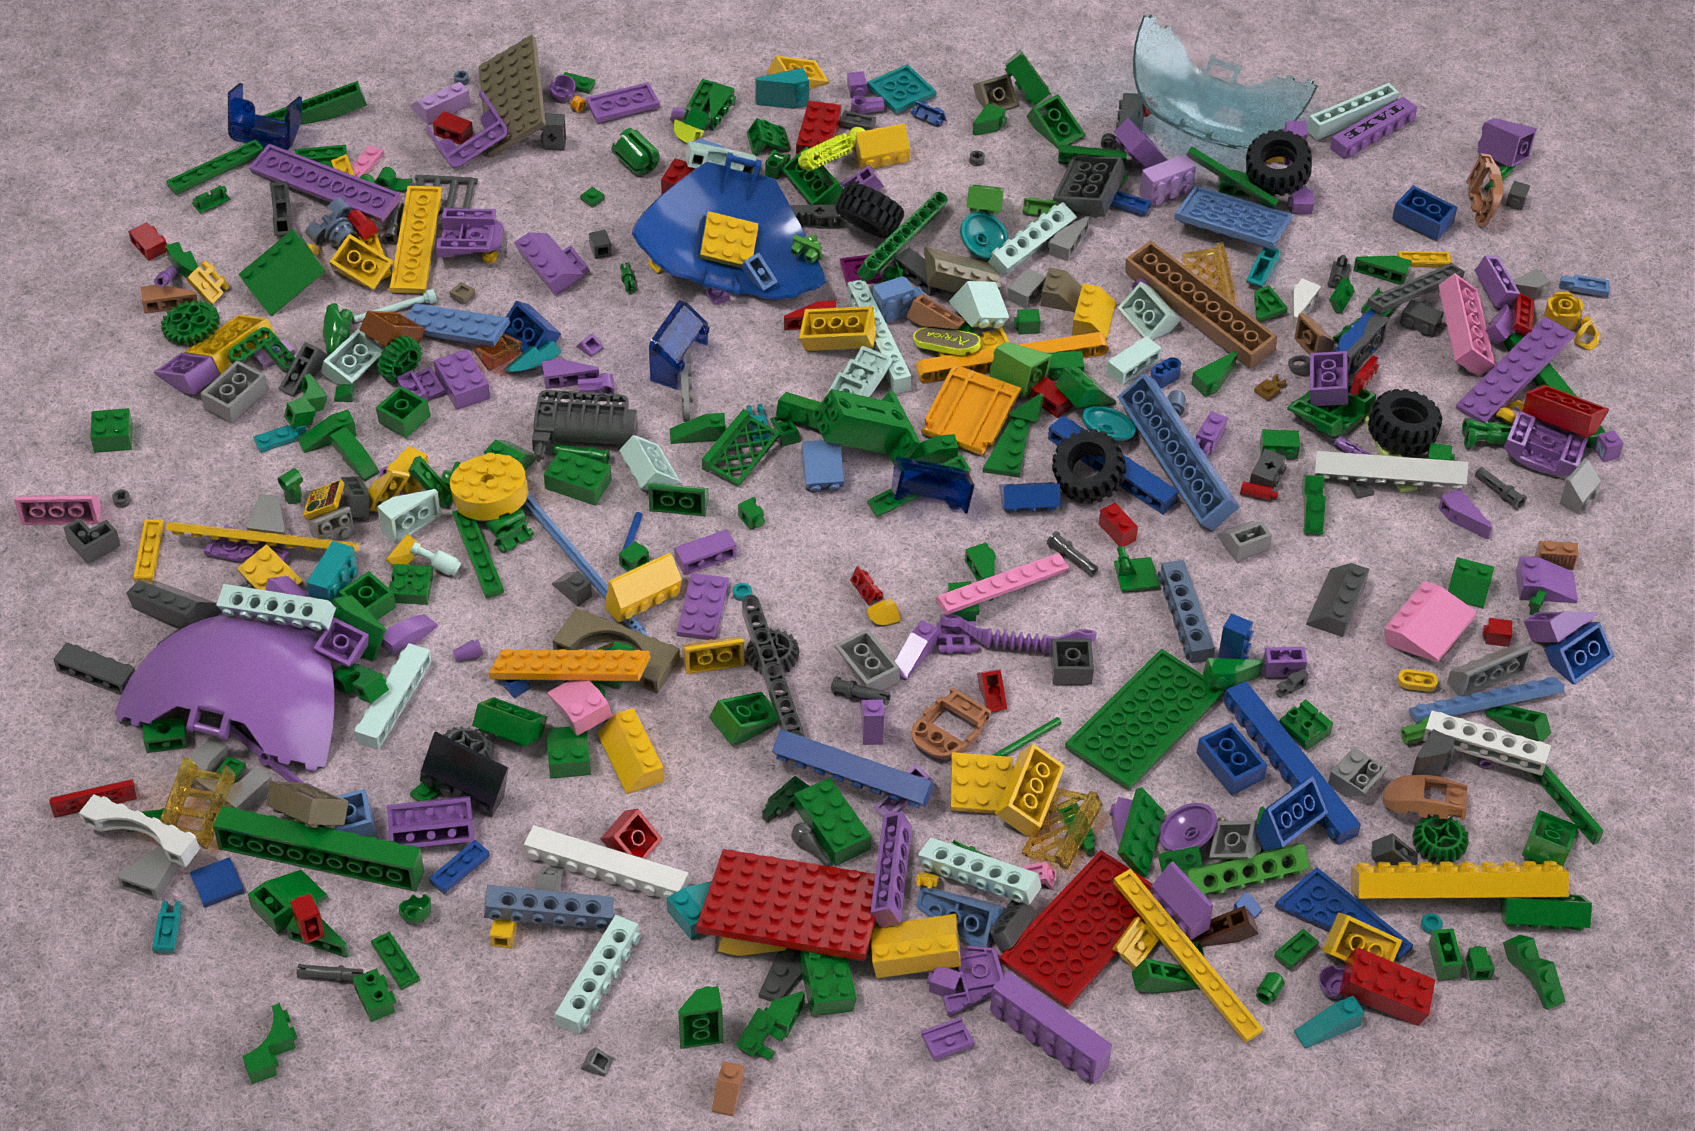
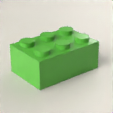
M970 184L966 208H970V211L980 212L981 209L987 210V213L997 214L998 211L1002 210L1004 188Z

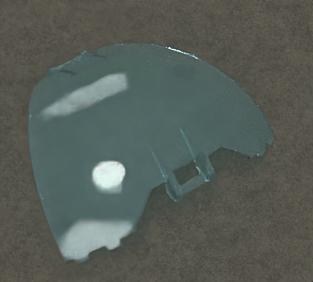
M1143 15L1133 53V76L1139 97L1145 107L1155 117L1194 138L1223 147L1248 149L1255 138H1259V135L1267 134L1270 130L1278 131V129L1284 128L1286 121H1297L1312 100L1318 87L1311 79H1306L1303 83L1295 81V77L1287 75L1285 79L1274 76L1272 79L1246 87L1236 83L1242 66H1235L1220 60L1213 54H1211L1206 69L1203 70L1192 64L1182 43V38L1173 34L1172 27L1167 25L1162 27L1156 23L1157 18L1155 16L1149 15L1147 17ZM1213 64L1234 72L1230 83L1209 75Z

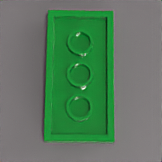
M1141 787L1135 790L1117 854L1134 872L1145 878L1149 872L1165 811Z

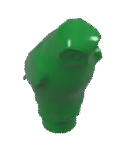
M337 303L328 305L324 316L323 339L328 356L350 337V327L354 317L349 309H342L339 312Z

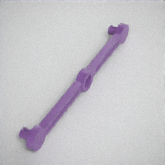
M230 721V733L259 756V761L262 765H269L288 782L304 783L283 764L279 763L273 755L263 753L262 747L238 728L236 721Z

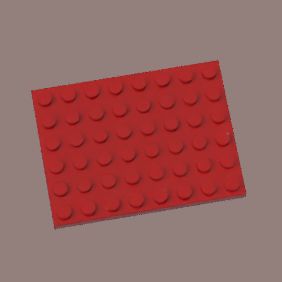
M723 849L696 926V933L865 961L876 921L875 916L871 914L876 873Z

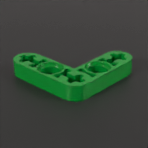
M267 327L258 329L233 346L228 353V360L233 364L236 361L244 362L263 349L276 365L286 373L295 360L293 354ZM261 335H267V336H268L267 339L264 337V338H262V339L260 340V342L258 341V340L260 339ZM246 343H253L255 345V349H248L246 347ZM277 346L281 352L276 354L272 352L271 348ZM242 349L243 352L240 354V357H233L234 353L238 354ZM285 361H286V362H289V361H290V362H291V365H289V364H288V365H285Z

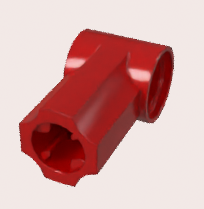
M353 209L349 212L347 219L354 225L356 232L363 241L379 232L375 223L371 219L368 220L360 210Z

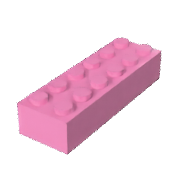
M1453 274L1439 284V295L1442 299V308L1446 316L1445 321L1451 339L1450 345L1454 353L1453 358L1458 365H1462L1468 372L1479 377L1494 367L1495 362L1489 336L1485 331L1487 327L1478 289L1457 274Z

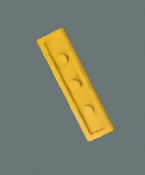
M144 520L133 575L134 582L138 580L154 581L164 520Z

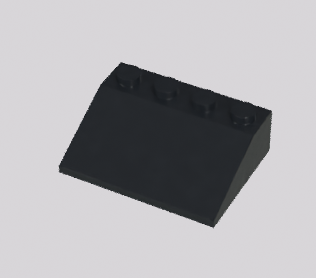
M435 731L421 769L420 782L426 787L440 791L447 797L470 796L472 808L483 815L492 817L504 799L509 767Z

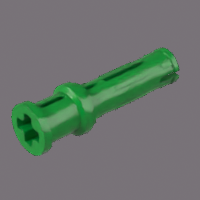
M555 443L552 451L553 455H557L559 450L562 449L608 464L610 459L609 449L598 450L594 447L586 449Z

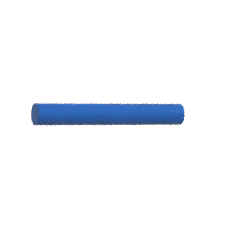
M641 512L635 513L622 550L633 543L643 516Z

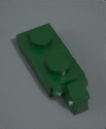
M794 776L768 798V802L765 804L766 808L762 811V819L769 823L776 815L780 817L794 806V793L810 786Z

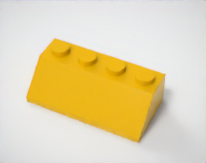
M873 306L805 309L799 340L805 351L861 349L862 346L873 348L876 336Z
M667 553L609 580L604 609L618 622H621L655 605H659L667 599L676 597L680 592L682 580L672 554Z
M634 708L614 714L597 732V736L625 793L629 794L663 782V765Z

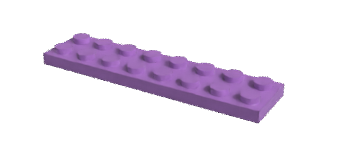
M1544 317L1532 329V332H1529L1456 404V409L1475 421L1481 423L1491 422L1496 417L1497 412L1501 408H1505L1574 338L1575 333Z

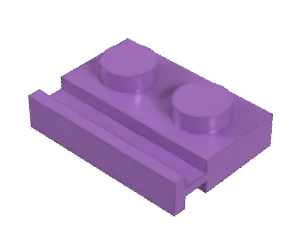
M961 1017L921 1031V1037L924 1039L933 1061L974 1047V1041L967 1027L963 1024Z

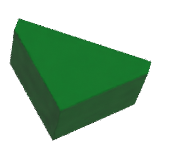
M1038 394L1009 414L1013 417L1038 422L1044 394Z

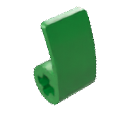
M390 167L382 168L376 179L378 185L396 192L407 191V187L412 182V178H396V172Z

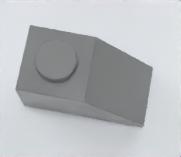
M1538 269L1513 280L1521 294L1534 300L1546 296L1551 283Z
M543 867L536 874L535 889L560 892L564 869Z

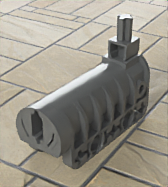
M558 390L541 391L538 395L534 416V432L532 437L533 459H537V462L544 460L545 451L550 452L551 444L554 445L556 441L624 446L633 435L638 436L637 410L629 409L628 397L621 394ZM570 399L568 402H562L561 400ZM599 401H606V402H607L606 404H603V405L598 404Z

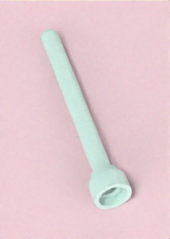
M429 289L422 296L373 311L394 312L414 306L415 303L425 302L433 304L437 302L434 290ZM366 313L354 316L353 321L355 323L363 321Z

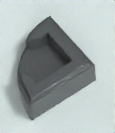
M1352 481L1349 484L1356 499L1374 495L1375 491L1369 485L1367 487L1359 484L1358 481Z

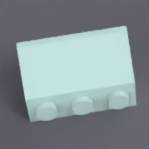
M1141 281L1118 307L1143 337L1147 336L1151 340L1170 333L1181 321L1155 290Z
M357 329L323 361L321 373L335 384H352L381 357V352L385 348L376 341L365 337V333Z
M633 435L619 450L623 456V461L630 467L631 474L637 479L638 486L642 490H648L650 483L676 485L681 482L658 444Z

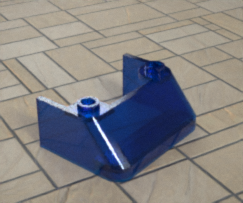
M239 83L228 92V134L231 139L243 143L256 139L264 148L268 144L287 151L292 147L302 122V97L298 96L287 106L285 121L255 114L254 104L249 100L243 99V83Z
M681 300L677 302L649 344L650 381L675 390L678 388L677 375L685 368L684 355L691 344L695 341L708 345V333L710 330L708 322L687 302Z
M896 457L891 487L894 500H898V498L905 499L910 494L944 500L949 504L948 507L952 509L962 508L963 512L968 514L975 485L966 470L905 457Z

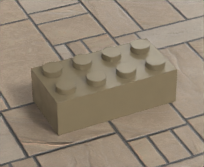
M270 781L266 806L273 808V812L284 813L285 817L295 818L294 821L305 823L307 827L317 828L318 825H323V827L336 828V825H345L348 801L307 783Z

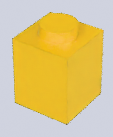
M493 920L490 932L491 946L512 949L517 931V922Z

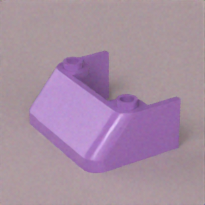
M482 90L479 92V96L488 108V111L484 112L481 116V124L485 128L483 131L457 147L450 139H443L439 142L429 126L425 127V131L439 152L452 167L457 168L464 165L504 139L507 135L506 125Z

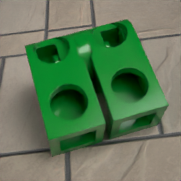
M1306 699L1300 703V707H1293L1279 720L1288 734L1305 750H1308L1329 736L1333 726V722L1321 712L1318 713V709Z

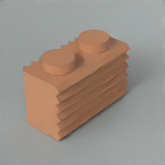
M1551 540L1539 541L1535 557L1542 558L1568 570H1574L1579 556L1578 543L1553 542Z

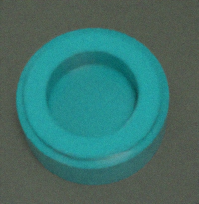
M738 583L733 587V597L737 601H742L745 596L752 595V588L746 583Z
M1429 913L1422 917L1420 925L1425 933L1431 935L1432 930L1442 928L1443 922L1438 915Z

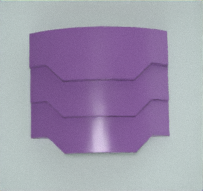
M444 208L442 215L443 232L442 237L438 238L437 257H456L476 252H490L501 248L504 227L500 222L496 221V209Z
M1518 411L1504 446L1506 452L1515 460L1533 470L1556 476H1570L1580 463L1588 437L1583 438L1577 436V433L1572 431L1564 432L1551 428L1535 420L1536 417Z

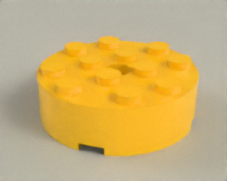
M487 453L460 463L450 478V489L454 505L460 514L474 520H495L505 513L509 512V514H512L525 503L528 497L525 470L519 461L509 455Z

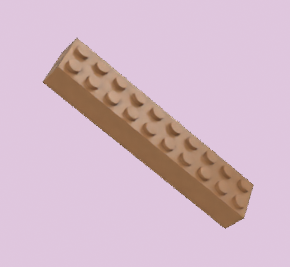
M1150 240L1126 258L1125 273L1136 281L1139 278L1144 279L1169 307L1229 353L1236 351L1238 353L1237 359L1248 368L1252 369L1276 350L1277 336L1153 241Z

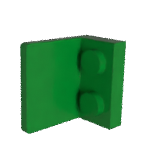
M756 118L746 132L752 154L759 156L766 145L787 152L791 150L785 128L781 125H775L767 120Z

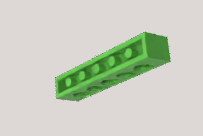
M1296 843L1282 848L1259 852L1250 859H1229L1202 867L1183 870L1182 872L1207 897L1206 893L1214 892V894H1221L1226 892V888L1233 887V890L1245 888V884L1250 882L1253 885L1265 883V879L1271 877L1272 880L1285 878L1284 874L1291 873L1292 876L1303 874V870L1310 868L1305 844ZM1284 857L1288 859V865L1285 868L1282 865ZM1264 862H1267L1269 865L1267 872H1264L1262 869ZM1246 866L1249 868V875L1247 877L1243 875V869ZM1226 871L1230 873V879L1227 882L1223 878ZM1208 875L1210 877L1211 882L1206 887L1204 884V878Z

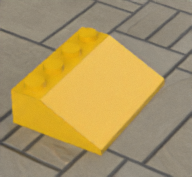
M238 314L219 327L218 330H215L214 335L209 334V339L203 338V342L199 341L184 352L212 357L221 375L232 365L228 360V353L233 346L262 327L269 328L274 334L275 332L267 318ZM261 335V337H260V339H259L258 341L260 342V340H261L262 338H264V337L267 339L268 336H267V335ZM246 343V347L248 349H255V345L253 343ZM242 349L240 353H234L233 357H240V354L243 352Z
M950 914L902 921L898 925L882 928L879 925H874L871 949L876 978L932 971L935 968L960 967L961 958L957 915Z

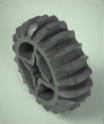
M770 628L769 630L783 672L784 670L790 672L791 667H795L799 659L798 642L792 634L788 635L786 630L780 632L779 628L776 631ZM750 639L747 645L746 656L753 670L758 669L759 674H761L762 672ZM759 639L758 641L764 642V641H766V640H764V639ZM765 656L764 658L770 659V658H772V657H770V656Z
M461 726L460 729L453 727L452 730H447L443 734L490 759L493 757V742L490 741L489 736H485V733L478 732V729H470V726L468 728Z

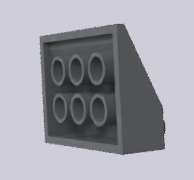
M1073 155L1053 196V201L1060 204L1064 202L1067 207L1088 216L1105 217L1125 175L1122 157Z

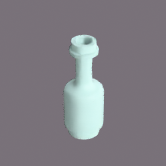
M414 543L410 553L414 556L419 554L429 559L432 568L448 576H455L461 562L457 561V558L441 550L432 553L420 547L421 543Z

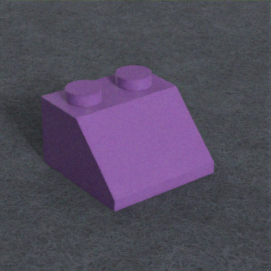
M333 617L329 630L325 629L313 650L350 667L360 659L367 648L369 634Z

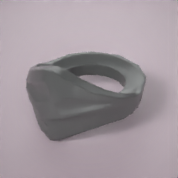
M1298 355L1289 359L1288 366L1292 372L1301 376L1310 375V357ZM1303 359L1306 361V363L1301 366L1293 364L1295 360Z

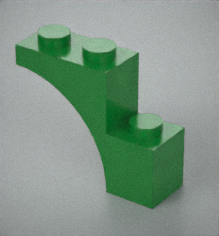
M305 374L303 377L301 390L304 395L295 401L287 402L284 417L292 428L312 425L316 411L324 410L325 402H327L326 393L311 374Z
M1303 474V533L1323 534L1326 496L1323 495L1324 476Z
M1518 935L1503 942L1508 961L1517 966L1528 977L1544 1009L1549 1010L1566 1002L1555 964L1552 961L1539 957L1534 938Z
M280 1003L271 1006L273 1024L266 1039L256 1049L242 1056L251 1084L276 1076L275 1067L279 1066L276 1055L296 1048L294 1040L297 1039L294 1027L289 1028L288 1023L291 1020L287 1009L283 1011Z

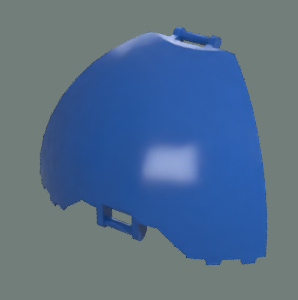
M728 152L724 166L705 162L656 199L643 212L632 229V235L637 244L658 267H661L668 274L687 278L702 284L705 289L713 288L732 293L734 296H738V293L752 294L765 299L779 300L794 298L799 294L814 291L827 283L818 259L810 263L805 260V253L803 252L799 257L791 254L790 248L793 245V236L796 234L804 238L806 234L776 179L759 175L761 160L756 159L754 161L734 156L733 153ZM731 162L754 167L753 174L731 169ZM708 211L759 223L754 255L758 252L760 253L778 283L762 291L749 280L742 268L699 258Z

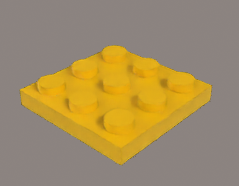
M708 211L699 258L741 268L743 262L754 255L759 223Z
M952 752L950 811L995 814L1012 773L1013 757Z

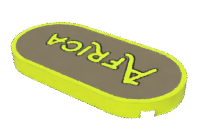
M924 327L913 334L917 347L947 354L966 355V352L969 351L971 354L978 351L981 347L980 337L965 331Z

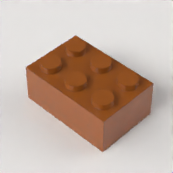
M367 311L360 327V331L365 333V337L378 341V344L384 348L389 345V341L393 342L394 338H399V336L411 337L419 344L426 329L399 312Z

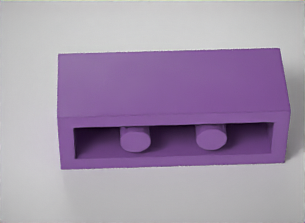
M1485 255L1474 271L1496 308H1502L1506 304L1511 307L1519 297L1520 292L1500 258Z
M727 529L674 548L675 561L684 575L737 557L736 543Z

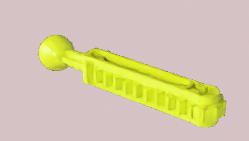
M854 127L849 131L848 135L843 133L801 152V156L798 158L800 167L811 171L852 153V147L856 148V132L866 130L861 127Z

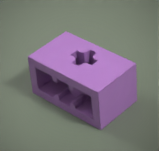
M1265 647L1263 657L1265 678L1289 677L1293 672H1298L1302 669L1306 670L1307 657L1305 647Z

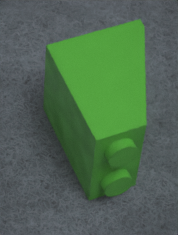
M1006 342L997 346L994 350L990 377L1021 387L1022 390L1019 395L1024 398L1031 394V388L1047 377L1052 355Z

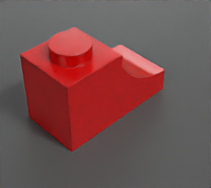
M995 669L978 672V684L985 707L990 709L991 712L1007 709L1001 670Z

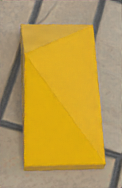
M407 533L385 560L391 566H394V564L408 565L415 557L410 551L414 543L418 542Z

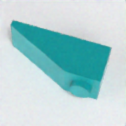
M1351 996L1334 1003L1295 1029L1294 1033L1306 1049L1361 1026L1365 1012L1355 997Z

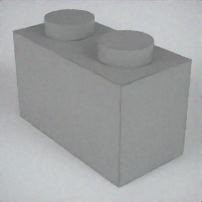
M1028 268L1019 275L1014 284H1010L1008 300L1026 309L1042 293L1046 277Z

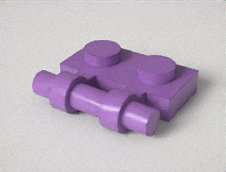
M967 621L976 626V621ZM940 622L937 623V628H939L938 643L946 642V645H939V653H947L949 655L953 654V652H964V654L978 652V644H970V641H977V639L964 631V629H961L959 626L948 627L941 625ZM953 642H963L964 644L953 645Z

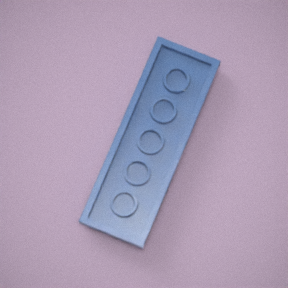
M417 303L414 304L406 316L426 328L424 336L493 347L510 324L508 317Z

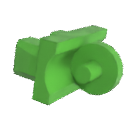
M796 234L793 236V245L790 248L792 255L799 257L803 252L805 253V260L813 263L816 259L821 260L824 257L821 253V243L817 241V235L812 234L810 237L805 236L804 238Z

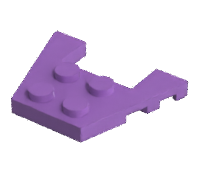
M960 947L961 966L957 967V970L961 972V984L964 992L943 996L948 1017L991 996L992 987L1003 977L996 948Z

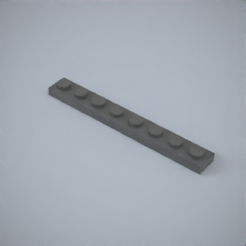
M1450 263L1369 298L1367 305L1375 312L1383 313L1439 288V284L1453 274L1463 278L1465 271Z

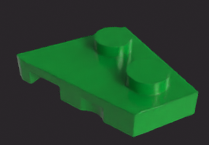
M1270 285L1254 291L1256 320L1259 323L1287 313L1288 307Z

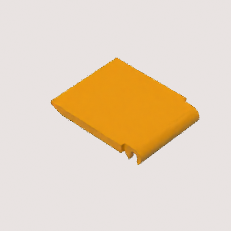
M954 365L925 417L926 426L925 429H921V434L931 438L938 435L955 434L958 448L983 456L988 446H993L1022 388Z

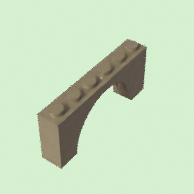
M578 608L574 609L553 639V650H580L595 643L617 641L633 646L634 650L649 651L651 658L640 678V687L655 693H659L680 661V648Z

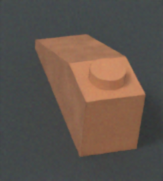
M159 284L141 287L145 314L172 310V307L178 308V303L185 305V301L188 304L192 300L195 303L198 302L196 291L170 286L158 287Z
M922 294L913 300L907 318L912 320L913 323L927 327L958 329L966 322L965 319Z

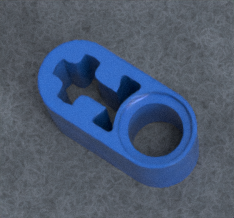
M1170 357L1152 367L1150 377L1157 382L1160 388L1169 385L1179 379L1181 361L1178 358Z

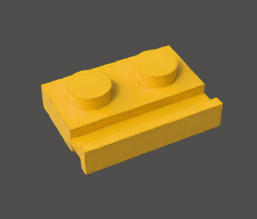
M1140 917L1134 918L1112 948L1133 969L1147 957L1159 940L1152 929L1140 920Z

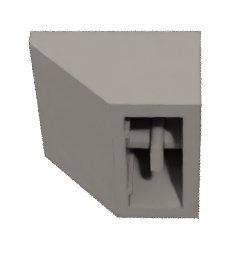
M349 506L341 507L308 521L313 538L338 541L355 534Z
M1255 521L1244 523L1217 534L1236 562L1269 550L1272 534L1264 523Z
M1353 747L1331 770L1328 784L1332 789L1345 797L1364 796L1383 776L1387 768Z

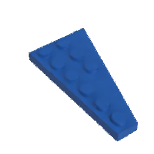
M1318 867L1275 903L1276 908L1328 931L1331 930L1339 912L1402 940V943L1394 959L1398 962L1413 948L1411 942Z

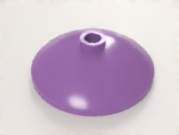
M1203 803L1183 805L1165 818L1160 828L1159 840L1167 851L1194 846L1201 848L1213 836L1217 827V816L1210 806Z

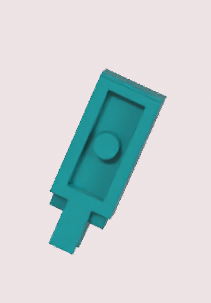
M286 425L253 436L259 452L262 453L293 443L307 431L305 425L297 428Z

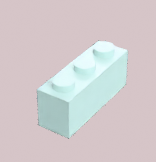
M1146 336L1136 341L1129 348L1124 349L1117 356L1110 358L1107 363V374L1123 385L1158 362L1162 348Z

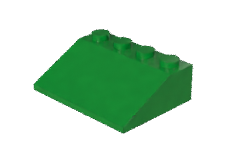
M292 229L241 271L239 276L269 315L273 316L325 273L326 270L305 240Z

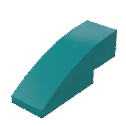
M1263 248L1252 266L1246 283L1263 287L1280 260L1281 250Z
M554 341L546 342L539 349L531 346L503 370L505 372L531 369L542 365V361H549L555 358L562 351Z

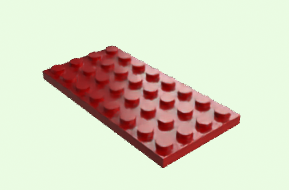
M1100 850L1025 929L1015 945L999 957V962L1068 1009L1118 954L1112 948L1134 918L1140 917V920L1146 923L1113 883L1114 878L1130 868ZM1134 872L1151 892L1152 883Z

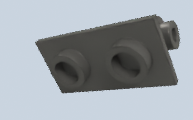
M1341 255L1337 261H1333L1328 286L1337 287L1342 278H1348L1351 264H1347L1348 259L1345 255Z

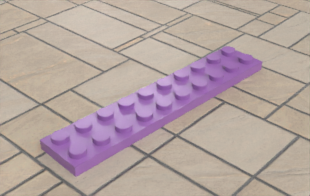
M268 144L249 166L252 173L276 182L288 181L289 187L331 203L336 198H342L352 210H360L366 217L382 223L402 199L401 194L271 144Z

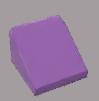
M592 333L576 347L592 357L604 346Z

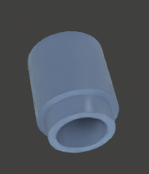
M1174 390L1168 395V400L1178 415L1181 416L1184 413L1186 397L1182 391Z

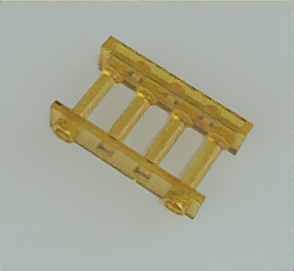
M183 757L160 821L168 826L174 825L185 833L191 832L196 836L198 844L207 850L214 838L213 824L221 807L224 806L230 787L235 781V773L226 765H224L222 773L200 770L192 759ZM196 777L218 781L214 792L191 788V785ZM192 796L211 800L208 810L202 811L184 807L186 798ZM184 815L204 819L199 831L177 826L179 817Z

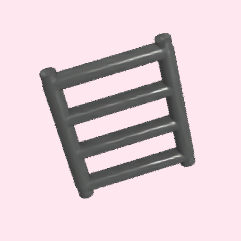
M415 175L416 186H423L424 182H434L433 187H440L441 183H451L446 207H440L439 214H443L444 208H456L453 207L458 183L468 184L463 208L460 209H470L474 185L477 184L478 178Z

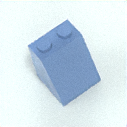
M824 440L802 441L801 459L805 488L816 492L820 491L821 488L838 490L840 487H843L844 477L840 445L825 442Z

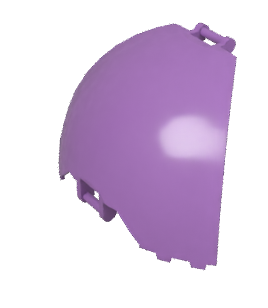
M220 615L206 618L173 633L147 655L130 677L121 694L115 714L117 715V721L124 722L125 718H130L132 725L140 726L141 722L152 724V721L179 706L191 709L186 726L187 731L218 736L222 740H227L230 735L231 720L245 723L262 747L263 753L277 756L279 763L289 765L291 760L305 763V769L316 771L317 767L325 768L333 729L334 681L330 658L313 650L320 637L309 629L300 630L288 625L277 624L271 620L262 622L252 617L251 619H244L239 615H234L233 617ZM202 710L224 715L221 727L216 728L199 723Z

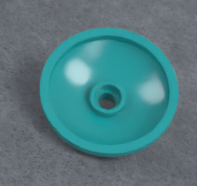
M985 212L969 214L963 220L960 227L961 239L966 248L975 256L990 260L992 251L997 247L999 249L1002 248L1004 242L1009 239L1004 225L996 217Z
M1092 406L1085 409L1082 415V421L1089 431L1090 429H1097L1098 433L1104 431L1108 436H1112L1116 442L1131 439L1136 431L1135 424L1129 417L1112 408Z

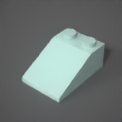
M436 489L395 496L377 506L381 531L394 544L401 541L407 533L410 535L441 516L438 491Z

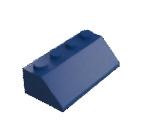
M1308 777L1264 809L1256 830L1263 850L1284 847L1328 814L1314 777Z

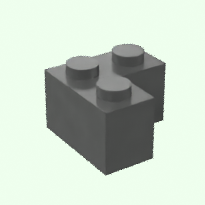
M79 518L63 527L67 542L87 564L121 546L117 530L108 520L90 529Z

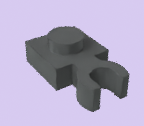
M1305 669L1291 673L1287 681L1277 684L1279 690H1276L1275 693L1282 698L1288 692L1291 694L1306 686L1309 674Z

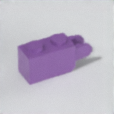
M1210 411L1196 435V442L1206 457L1209 453L1212 454L1223 437L1228 417Z

